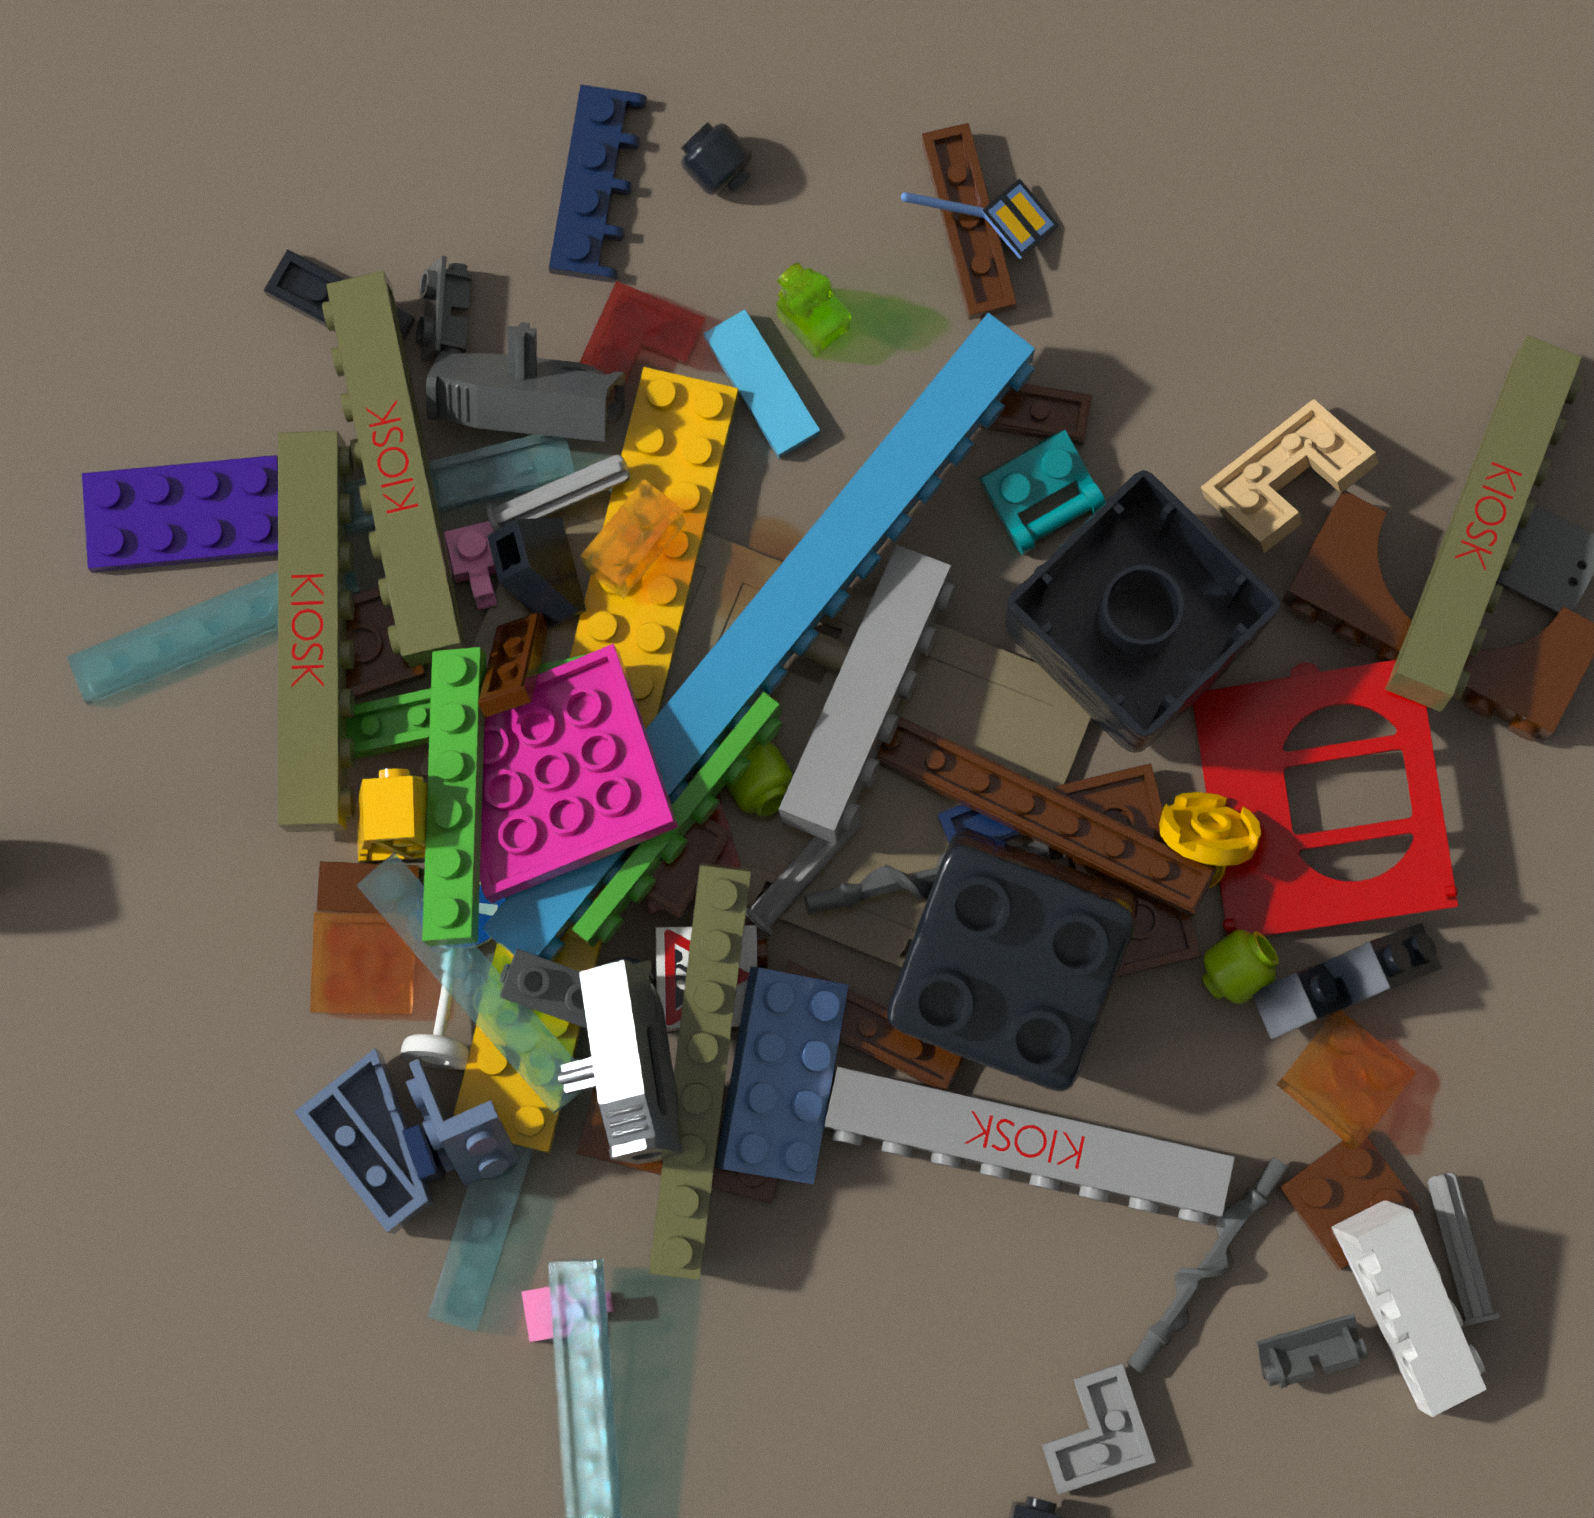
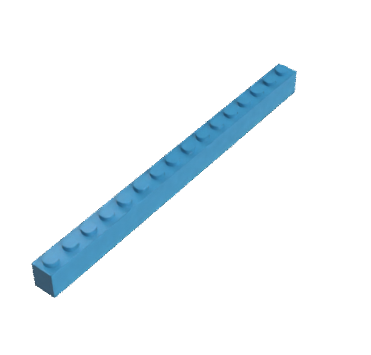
M987 313L646 728L671 805L689 785L688 782L700 768L702 769L719 748L720 743L728 733L736 727L752 707L751 705L760 694L765 691L770 695L780 685L788 673L783 666L791 656L796 653L801 657L811 647L819 635L814 628L827 614L833 618L843 608L850 597V594L845 590L858 576L865 580L874 570L881 559L877 551L889 538L896 542L912 521L908 513L920 500L922 503L927 504L943 483L939 475L948 464L952 463L957 467L964 460L974 445L969 439L980 425L988 429L995 422L1005 407L1000 401L1011 387L1018 392L1034 373L1035 367L1031 363L1035 348L990 313ZM641 843L508 896L484 925L483 930L513 956L516 949L553 962L565 946V943L560 940L572 924L575 925L594 902L592 901L604 885H608L625 864V859Z

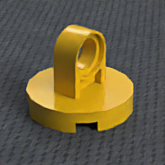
M1204 792L1181 793L1175 797L1173 805L1168 806L1166 803L1163 808L1159 822L1160 836L1170 848L1183 857L1202 864H1209L1210 867L1216 869V874L1209 886L1211 888L1222 879L1226 866L1239 865L1252 858L1257 850L1261 836L1260 822L1244 806L1242 807L1241 814L1234 809L1226 807V797Z

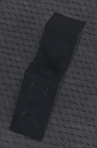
M1422 923L1371 940L1323 963L1295 972L1261 988L1252 997L1269 1036L1273 1039L1442 969L1436 956L1437 951L1433 940L1426 934Z

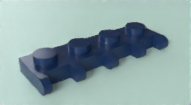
M580 84L549 263L551 274L616 282L618 271L613 268L600 266L604 240L622 241L625 230L622 227L607 225L612 194L630 195L632 190L631 182L615 179L620 148L636 150L639 148L640 137L623 133L627 107L644 109L647 96L640 93Z

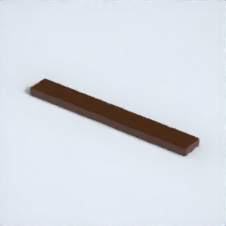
M901 716L890 744L882 742L875 759L880 760V765L1191 917H1194L1216 874V869L1183 857L1169 846Z

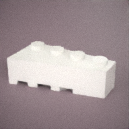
M1383 1200L1332 1226L1334 1234L1418 1409L1434 1417L1487 1390L1480 1375L1485 1372L1484 1364L1475 1348L1471 1344L1468 1345L1461 1329L1463 1326L1462 1318L1453 1302L1448 1298L1441 1281L1440 1272L1431 1257L1413 1211Z

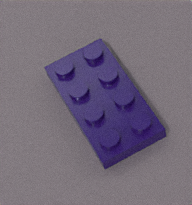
M277 455L82 473L88 569L92 573L278 555Z

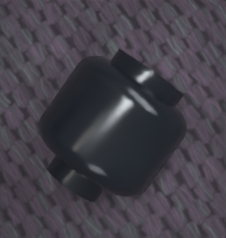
M707 122L681 147L685 153L681 161L683 169L707 194H717L724 188L731 195L751 176L745 167L752 159V152L726 124L720 123L712 127Z

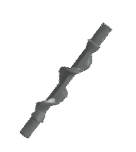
M1040 842L1016 846L1017 848L1047 858L1050 856L1048 846ZM944 854L940 856L936 867L906 874L889 865H884L866 875L859 884L842 883L838 888L804 895L807 913L810 915L844 906L848 909L864 899L901 889L910 890L916 898L926 900L931 892Z
M1273 1157L1254 1185L1247 1187L1243 1200L1232 1203L1225 1208L1223 1216L1216 1221L1218 1239L1198 1268H1181L1175 1274L1177 1296L1162 1318L1147 1329L1148 1334L1127 1362L1130 1367L1141 1375H1144L1163 1346L1169 1344L1173 1333L1180 1331L1189 1323L1188 1305L1207 1278L1217 1277L1231 1271L1235 1262L1229 1247L1251 1216L1269 1204V1197L1289 1171V1168L1281 1161Z

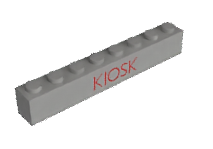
M837 1067L824 1129L834 1131L832 1140L861 1147L863 1138L883 1142L882 1152L911 1158L912 1149L932 1154L931 1163L960 1169L962 1161L980 1164V1174L989 1177L1009 1180L1011 1172L1031 1176L1029 1185L1059 1191L1060 1183L1080 1187L1079 1197L1105 1203L1109 1202L1110 1194L1130 1199L1128 1208L1158 1214L1159 1206L1179 1210L1178 1219L1201 1225H1208L1209 1217L1220 1218L1223 1216L1235 1158L1234 1156Z

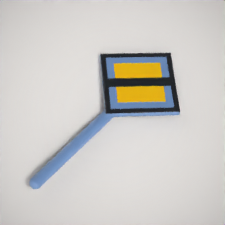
M1018 179L985 208L908 192L901 194L903 202L985 218L1019 259L1059 226L1021 179Z

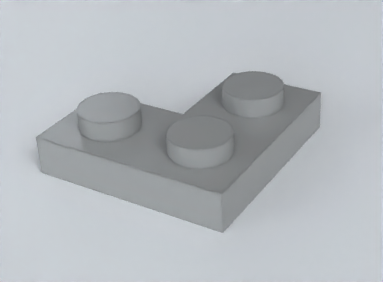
M1123 1363L1073 1379L1089 1429L1041 1444L1057 1494H1062L1155 1463L1156 1461Z

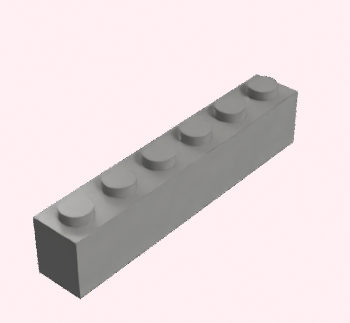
M895 546L780 804L779 813L783 824L834 844H838L843 831L851 833L861 809V805L857 804L856 801L863 786L867 788L872 786L880 767V760L875 759L882 742L890 744L896 733L900 716L895 715L901 699L909 700L914 692L919 677V672L914 669L920 655L928 656L934 646L938 628L933 626L939 612L947 613L954 600L957 585L952 583L951 565L902 546Z

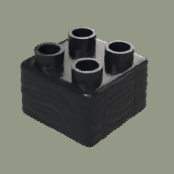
M1142 470L1128 479L1043 565H1039L1034 570V573L1011 593L1007 602L1005 626L1011 638L1118 745L1129 752L1137 753L1142 752L1153 744L1177 718L1189 709L1242 656L1272 621L1281 605L1280 599L1226 548L1152 473Z
M959 828L953 834L944 854L892 992L887 1012L888 1022L892 1027L908 1036L920 1039L930 1045L933 1044L960 1057L1017 1076L1022 1080L1029 1081L1046 1089L1058 1092L1068 1090L1076 1082L1134 933L1138 911L1137 894L1129 888L1102 880L1101 877L1096 875H1088L1055 860L1009 845L1000 839H995L969 828Z

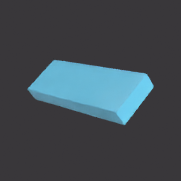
M745 309L703 333L706 343L732 385L739 389V396L778 459L820 435L819 427Z

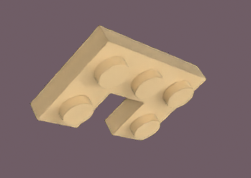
M1312 399L1200 488L1204 498L1262 552L1266 553L1303 524L1299 512L1277 493L1280 489L1308 467H1312L1336 490L1342 493L1377 466L1379 462L1374 450L1315 399Z

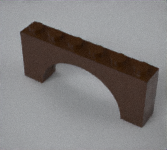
M1345 490L1340 493L1282 601L1290 605L1289 611L1299 619L1312 624L1318 620L1333 628V635L1340 641L1354 647H1359L1360 643L1378 652L1376 657L1381 662L1396 660L1412 620L1394 601L1380 570L1378 541L1381 526L1387 512ZM1563 606L1552 617L1547 627L1533 638L1510 647L1480 649L1476 657L1468 655L1463 669L1471 672L1461 696L1466 699L1464 705L1481 716L1490 718L1494 714L1509 722L1508 729L1523 739L1535 741L1538 738L1544 741L1554 733L1594 657V622Z

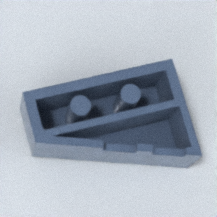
M376 1048L294 1111L387 1233L395 1234L434 1203L428 1184L417 1177L402 1134V1130L408 1129L383 1054Z

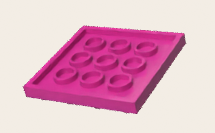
M614 644L538 674L531 703L485 718L480 884L484 897L490 903L679 827L620 652Z

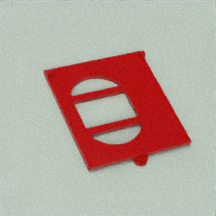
M1396 660L1319 672L1316 665L1312 663L1302 662L1292 668L1290 677L1207 690L1193 704L1206 793L1226 797L1225 806L1234 809L1240 814L1244 806L1257 818L1261 828L1260 840L1252 858L1239 865L1226 866L1225 873L1219 881L1225 916L1223 928L1227 935L1235 930H1246L1251 934L1254 931H1258L1265 936L1458 907V888L1455 886L1427 706L1385 689ZM1353 705L1369 709L1384 717L1397 730L1394 735L1289 752L1283 750L1292 731L1305 718L1319 710L1332 706ZM1392 751L1403 752L1412 807V816L1410 818L1301 835L1294 834L1285 780V770L1287 768ZM1407 834L1414 836L1409 849L1396 865L1379 876L1362 881H1341L1329 878L1312 869L1300 857V852L1303 850Z

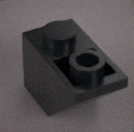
M562 518L516 519L487 536L499 583L533 614L537 612L542 613L548 628L557 627L586 612L582 590Z

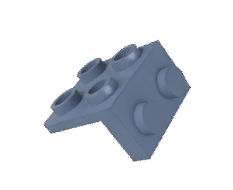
M419 1059L409 1063L414 1078L406 1081V1084L416 1107L421 1110L425 1120L423 1126L434 1151L437 1150L447 1173L456 1170L462 1183L466 1186L482 1178L499 1176L509 1166L520 1162L516 1149L491 1100L448 1119L441 1100Z

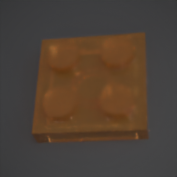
M314 912L310 1013L412 1016L416 916L414 914Z
M1338 1011L1328 1017L1276 1085L1355 1150L1363 1143L1416 1072L1344 1012Z

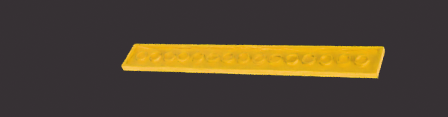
M643 367L621 453L629 467L630 479L612 489L584 599L586 612L580 615L570 658L581 656L614 644L620 652L645 729L655 719L661 709L739 396V389ZM606 885L602 887V889L598 892V894L593 898L592 901H595L599 894L604 890ZM572 924L560 939L565 943V946L553 962L580 972L595 968L603 941L599 940L594 948L591 947L572 930L574 924ZM497 943L453 1117L491 1100L513 1145L550 1153L565 1095L564 1084L558 1081V1073L562 1072L561 1065L573 1062L581 1026L500 998L499 996L504 985L500 983L501 972L506 963L511 964L513 955Z

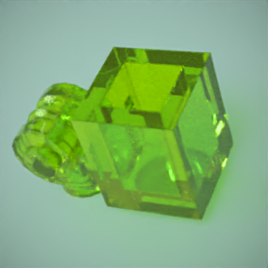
M799 262L790 266L778 278L777 283L782 289L777 295L779 300L776 302V315L812 357L816 358L851 328L852 314L830 289L832 288L831 281L827 276L809 267L804 269Z

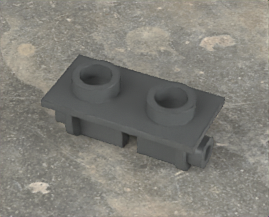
M441 256L428 269H425L420 280L419 293L420 297L425 299L424 316L420 317L417 324L416 343L422 346L421 361L426 362L439 351L449 352L450 354H462L466 352L468 318L452 316L451 309L462 311L469 309L472 275L467 273L468 266L462 263L448 264V269H446L447 256Z
M516 949L511 964L506 963L501 972L500 983L504 985L499 997L588 1029L579 975L580 971Z
M1354 1313L1256 1341L1263 1379L1267 1380L1269 1386L1278 1384L1281 1389L1286 1388L1287 1385L1315 1378L1313 1365L1321 1363L1325 1374H1329L1349 1367L1360 1366V1360L1368 1358L1364 1341L1358 1337Z

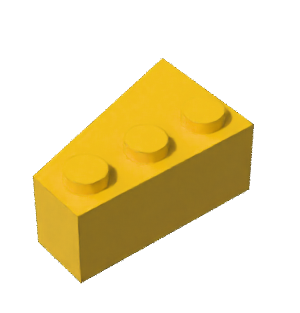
M395 768L380 770L379 778L362 780L356 803L358 863L425 858L428 783L423 782V777L410 776V770Z

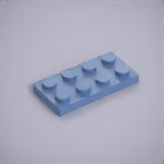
M750 967L715 1168L814 1184L849 985L759 967Z

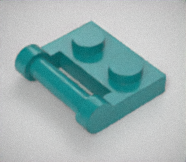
M1066 430L1058 431L978 478L1009 537L1021 555L1036 548L1035 542L1088 511L1095 514L1106 502L1102 492L1092 480ZM1072 482L1075 484L1079 495L1024 526L1018 513Z

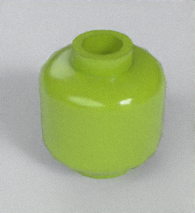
M759 743L746 757L751 761V764L743 777L733 786L728 782L725 785L742 811L745 813H757L758 816H768L779 811L780 804L794 773L781 751L773 743H769L765 747Z
M1235 930L1206 951L1203 959L1206 973L1202 975V979L1207 989L1217 999L1225 997L1233 1003L1243 1004L1252 999V996L1261 988L1275 981L1277 975L1275 966L1279 964V958L1271 943L1258 931H1254L1251 934L1246 930Z

